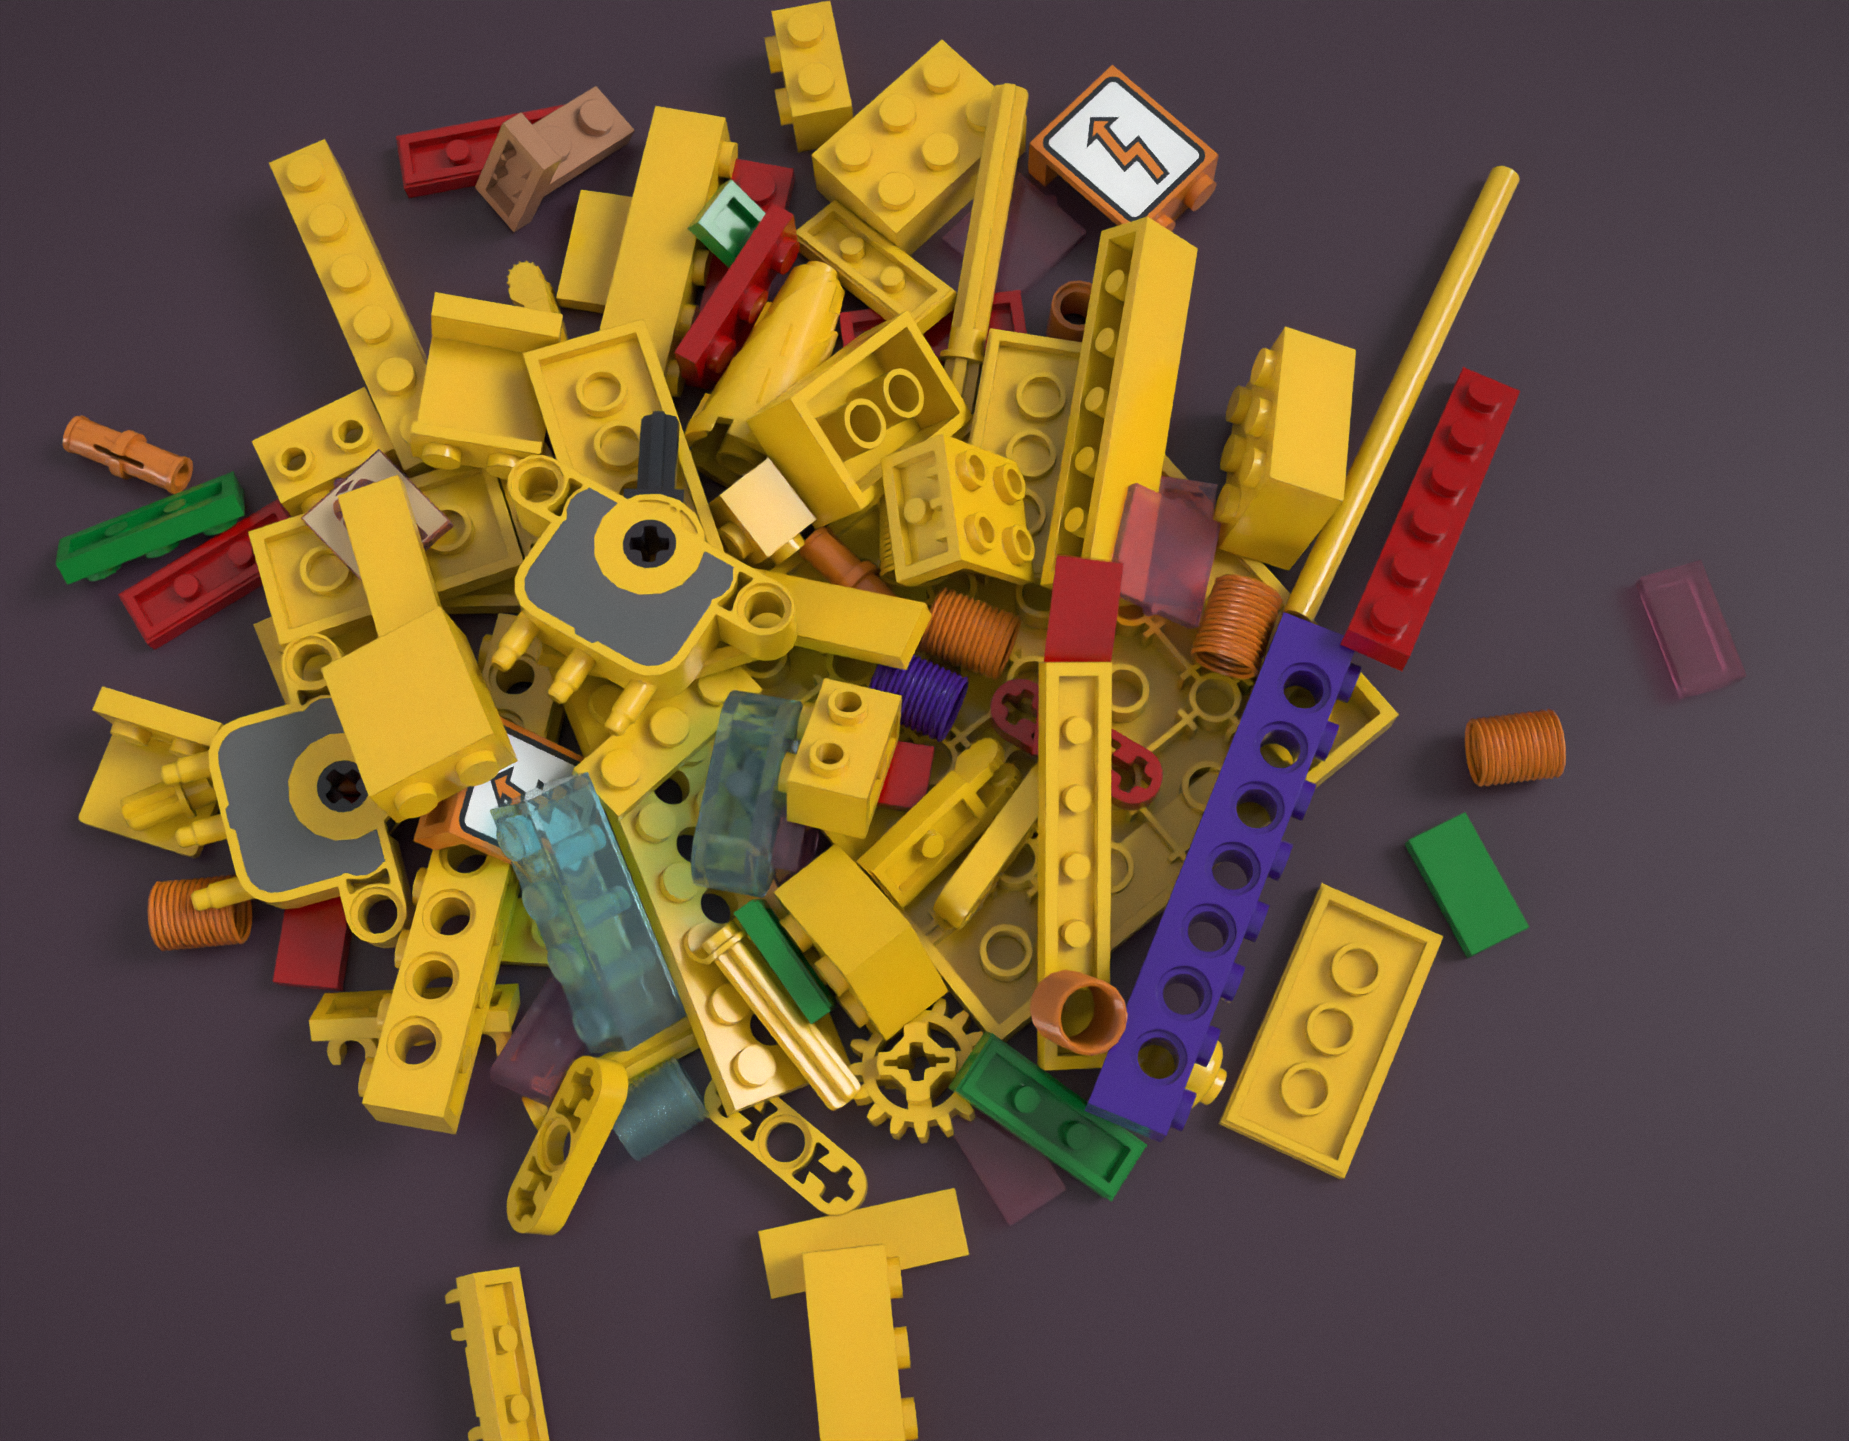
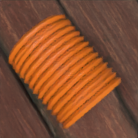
M1225 574L1215 579V584L1213 585L1210 599H1208V605H1206L1190 654L1197 663L1213 672L1233 678L1249 679L1257 676L1259 673L1258 670L1261 667L1260 664L1263 661L1262 658L1265 655L1264 652L1267 649L1266 647L1283 600L1275 589L1259 580L1236 574Z
M947 587L942 588L930 608L932 616L919 642L920 653L925 651L926 655L937 656L938 660L942 658L944 662L949 660L950 664L955 663L956 667L961 665L962 669L967 667L968 672L973 670L974 674L979 672L980 676L985 675L987 679L991 677L993 681L997 680L1001 676L1015 644L1021 625L1020 615L1015 616L1014 612H1005L1004 609L999 610L998 606L993 608L992 604L981 603L980 599L975 601L974 597L969 599V596H963L962 592L957 594L956 590H948Z
M1548 708L1547 711L1541 709L1539 712L1534 710L1533 712L1527 711L1520 714L1515 712L1514 714L1508 713L1507 715H1495L1488 718L1483 716L1482 718L1477 717V719L1471 718L1466 724L1465 750L1467 764L1474 783L1479 787L1483 785L1490 787L1491 784L1496 786L1498 783L1503 785L1505 782L1509 784L1511 781L1513 783L1517 781L1522 783L1524 780L1528 782L1530 779L1533 781L1539 779L1541 781L1543 778L1546 780L1553 777L1559 778L1563 774L1566 765L1565 738L1560 719L1553 710Z
M237 875L157 881L150 890L147 910L148 925L154 944L161 951L236 945L238 943L244 944L250 935L252 927L251 900L219 909L209 908L202 911L196 910L191 900V894L194 891L207 888L211 883L233 878Z
M1062 970L1048 975L1039 982L1032 994L1030 1006L1032 1021L1039 1033L1053 1043L1077 1054L1093 1056L1107 1052L1119 1042L1126 1029L1127 1009L1125 1000L1118 990L1101 979L1077 971ZM1088 987L1093 994L1095 1003L1093 1018L1088 1027L1081 1033L1067 1037L1063 1032L1061 1023L1062 1007L1067 998L1077 989Z

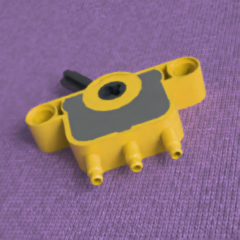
M653 411L651 415H646L641 419L637 489H624V497L560 461L545 455H531L521 459L512 467L508 476V491L518 519L524 529L539 539L521 563L515 576V595L521 612L498 642L499 647L491 657V663L503 672L510 670L515 661L521 659L535 637H537L543 643L568 656L556 672L555 680L548 689V696L553 701L559 704L566 703L570 695L579 689L591 670L625 688L612 706V713L605 722V729L617 737L622 736L629 725L635 723L650 700H667L681 694L693 682L720 640L745 652L750 657L762 661H770L785 656L793 648L797 639L795 606L789 590L781 583L705 542V533L696 514L687 507L684 489H676L680 423L676 416L667 415L664 411ZM545 490L555 492L546 501H529L537 492ZM656 554L655 561L649 562L650 555ZM762 613H773L782 618L777 625L770 628H758L750 623L755 616Z
M318 633L302 634L292 639L285 647L281 658L282 672L291 704L237 718L225 724L215 734L208 751L179 758L176 762L163 765L160 769L162 781L166 785L180 782L189 783L212 777L221 814L196 820L191 825L178 828L175 833L176 839L182 848L193 845L203 846L227 839L237 875L233 878L211 883L207 888L194 891L191 894L192 904L196 910L202 911L209 908L219 909L255 898L278 908L291 909L340 896L346 920L352 933L374 946L394 948L403 929H411L416 911L412 903V893L399 843L390 836L400 823H396L369 798L325 679L314 682L304 680L303 670L306 663L312 657L326 654L332 657L333 662L345 656V654L327 636ZM346 779L356 784L357 791L361 793L358 800L353 803L343 798L344 795L338 788ZM381 900H393L397 907L398 915L395 924L384 933L374 934L367 924V915L370 908Z

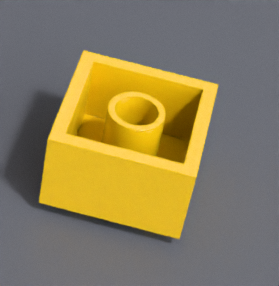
M835 843L773 891L787 913V916L779 921L780 926L800 952L805 955L824 984H829L837 994L835 998L859 1028L870 1022L887 1041L904 1027L903 1025L910 1023L948 992L912 925L838 843Z

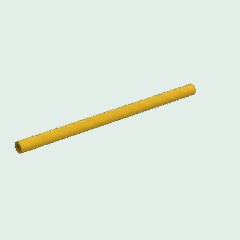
M1506 166L1492 168L1345 478L1344 501L1321 529L1281 613L1282 616L1285 612L1313 623L1519 183V176L1513 169Z

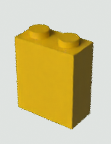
M441 606L320 668L368 796L396 823L429 813L437 806L438 802L469 786H478L492 780L500 770L518 761L467 637Z

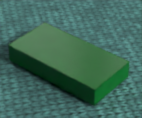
M1466 812L1409 839L1405 843L1409 854L1467 959L1529 928L1527 921Z
M752 899L734 912V915L810 1024L815 1023L837 1007L835 1005L837 1001L814 971L805 955L800 952L779 924L780 919L766 899Z

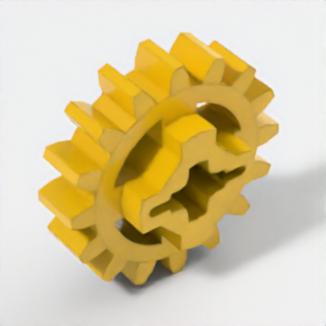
M940 998L936 1001L931 1011H923L910 1023L903 1025L904 1027L887 1041L870 1022L865 1024L871 1034L868 1041L852 1039L850 1046L853 1052L862 1058V1062L853 1063L847 1067L859 1082H864L854 1100L857 1106L874 1103L867 1115L869 1122L874 1127H877L889 1118L891 1120L890 1133L894 1139L900 1140L907 1128L912 1127L915 1129L920 1143H927L930 1127L939 1125L942 1132L949 1138L954 1135V1128L951 1122L954 1116L958 1114L971 1122L975 1119L976 1115L970 1103L955 1092L945 1102L935 1107V1100L951 1084L983 1035L982 1031L972 1032L968 1035L965 1034L971 1024L970 1015L965 1010L950 1019L948 1018L947 1001ZM931 1029L937 1030L951 1038L960 1051H955L954 1048H941L932 1039ZM904 1032V1037L891 1051L882 1052L894 1037ZM927 1057L930 1067L925 1069L924 1080L913 1081L909 1070L914 1069L916 1064L915 1058ZM878 1086H885L886 1089L900 1090L906 1096L908 1109L901 1108L890 1102L882 1094Z

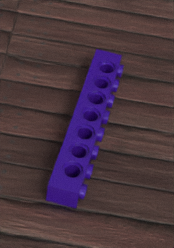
M1283 613L1126 1005L1128 1014L1126 1029L1119 1042L1108 1050L1085 1108L1086 1112L1160 1143L1167 1136L1170 1127L1182 1132L1197 1094L1185 1088L1195 1063L1205 1068L1208 1066L1221 1033V1029L1210 1025L1219 1000L1231 1005L1246 968L1234 962L1243 938L1255 943L1270 906L1258 901L1267 877L1279 881L1293 847L1292 843L1282 840L1290 817L1302 821L1316 788L1315 783L1305 780L1313 758L1325 762L1339 728L1338 724L1328 721L1336 699L1348 703L1362 669V666L1351 663L1355 651L1340 645L1344 635L1288 613ZM1290 686L1306 688L1313 695L1316 705L1305 709L1295 707L1286 699L1284 689ZM1267 744L1281 745L1290 752L1293 764L1286 768L1273 767L1263 759L1260 748ZM1246 802L1257 803L1267 811L1270 824L1263 828H1251L1239 819L1236 807ZM1220 862L1237 864L1246 875V886L1236 890L1222 887L1215 880L1212 867ZM1197 922H1207L1214 925L1222 935L1223 947L1212 952L1196 948L1189 939L1188 927ZM1174 983L1190 986L1198 996V1010L1188 1015H1181L1171 1011L1165 1004L1163 989ZM1150 1045H1158L1165 1048L1174 1059L1175 1068L1173 1074L1163 1079H1155L1146 1075L1139 1066L1138 1052Z

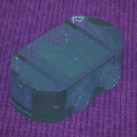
M732 690L727 696L719 718L692 844L691 874L694 885L763 898L767 894L776 872L787 819V793L778 791V778L785 754L787 752L797 754L801 741L797 740V727L803 708L801 701L739 690Z

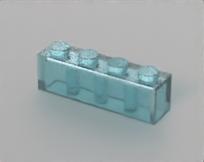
M584 772L550 780L490 809L497 827L496 837L502 852L511 861L523 890L522 901L530 917L536 921L548 950L547 959L550 970L562 984L574 1013V1028L579 1037L586 1043L590 1054L629 1051L687 1016L589 773Z

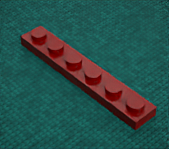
M1465 367L1462 368L1340 645L1401 672L1403 671L1488 471L1520 390Z

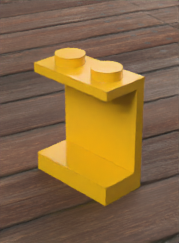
M435 292L431 313L432 338L417 421H412L410 430L411 457L422 458V461L427 465L439 469H457L460 465L484 468L492 476L508 480L512 467L521 459L531 455H542L546 426L523 353L559 343L561 340L563 314Z

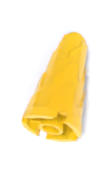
M809 261L792 269L774 300L766 302L741 351L732 358L712 393H705L690 419L684 435L688 447L692 446L690 452L693 460L696 461L695 467L713 481L729 488L768 458V455L746 423V420L831 357L838 337V333L834 330L845 290L839 281V275L831 266L819 261Z

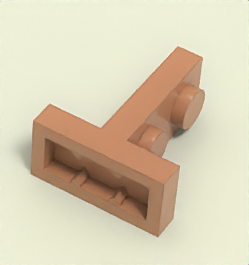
M597 86L534 124H531L520 112L502 124L475 188L511 230L516 232L532 221L544 196L628 144L635 130Z

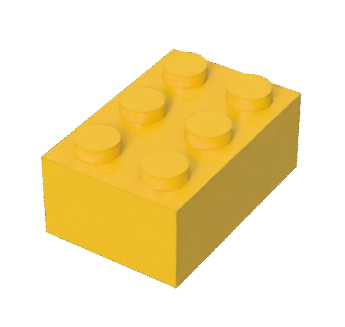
M941 39L811 155L816 189L829 202L837 200L910 256L974 198L994 86ZM1025 115L1018 158L1026 151L1027 115Z
M906 310L859 335L748 418L746 423L770 460L814 515L816 520L812 522V525L815 529H818L861 511L884 492L880 458L941 434L952 436L973 418V415L909 311Z
M1285 326L1271 349L1262 348L1253 364L1249 382L1245 387L1238 385L1234 389L1226 410V421L1233 423L1232 434L1224 446L1220 460V469L1227 472L1226 484L1218 496L1214 510V519L1221 522L1218 549L1289 571L1342 504L1345 490L1355 349Z

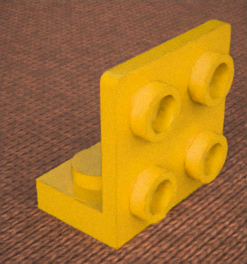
M945 434L880 458L897 583L914 587L965 568L1018 585L1034 582L1035 576L1032 559L1034 558L1035 547L1032 536L1027 529L1023 502L1026 487L1024 478L1015 461Z
M102 686L92 710L113 724L110 730L112 736L80 811L79 820L86 825L190 858H198L204 845L180 847L176 839V830L191 825L193 821L217 815L219 809L218 801L196 809L197 816L189 819L186 813L142 831H134L128 826L121 810L120 801L123 797L163 782L160 775V769L163 765L174 763L179 758L208 751L213 737L224 725L214 720Z

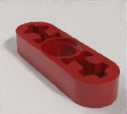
M1027 679L1009 680L1003 683L992 697L990 706L992 726L1001 738L1038 759L1037 754H1032L1036 724L1025 718H1022L1017 725L1010 724L1008 722L1009 709L1004 704L1008 701L1017 705L1023 697L1032 701L1031 714L1037 718L1039 685ZM1111 729V747L1116 749L1111 756V763L1126 771H1129L1134 764L1142 766L1145 769L1142 780L1149 785L1146 789L1135 786L1129 793L1124 792L1119 788L1121 776L1111 769V804L1129 811L1145 808L1158 795L1163 779L1161 764L1151 751L1116 730Z

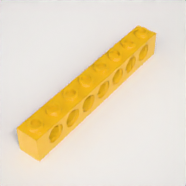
M499 613L493 635L486 634L482 639L478 657V666L500 717L558 744L566 711L563 704L553 701L548 696V689L554 680L548 667L536 665L539 650L537 637H535L521 659L515 661L510 670L503 672L491 663V657L499 647L498 642L517 617L516 615ZM518 682L533 683L523 693H506L512 685ZM465 844L436 851L432 850L428 868L421 867L418 870L412 890V903L416 906V911L411 929H403L396 944L394 961L395 967L399 969L394 990L393 993L386 992L383 995L378 1008L377 1030L382 1033L375 1057L369 1056L366 1058L359 1076L358 1093L363 1098L362 1104L376 1121L456 1135L524 870ZM472 855L486 856L484 864L476 871L470 873L457 871L460 863L467 857ZM458 915L470 917L468 925L461 932L454 935L440 934L442 926L448 919ZM440 977L453 979L452 986L445 995L436 999L423 998L425 988L434 979ZM424 1040L436 1042L433 1054L426 1061L420 1064L406 1063V1055L413 1045Z

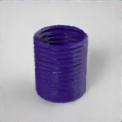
M914 654L907 670L878 664L868 688L901 695L900 725H904L905 728L910 727L912 731L916 730L917 733H922L923 736L928 735L930 739H936L937 742H941L949 733L959 713L969 681L967 677L962 678L956 672L945 671L944 667L939 668L938 664L928 663L926 659L921 660L920 656L915 657Z

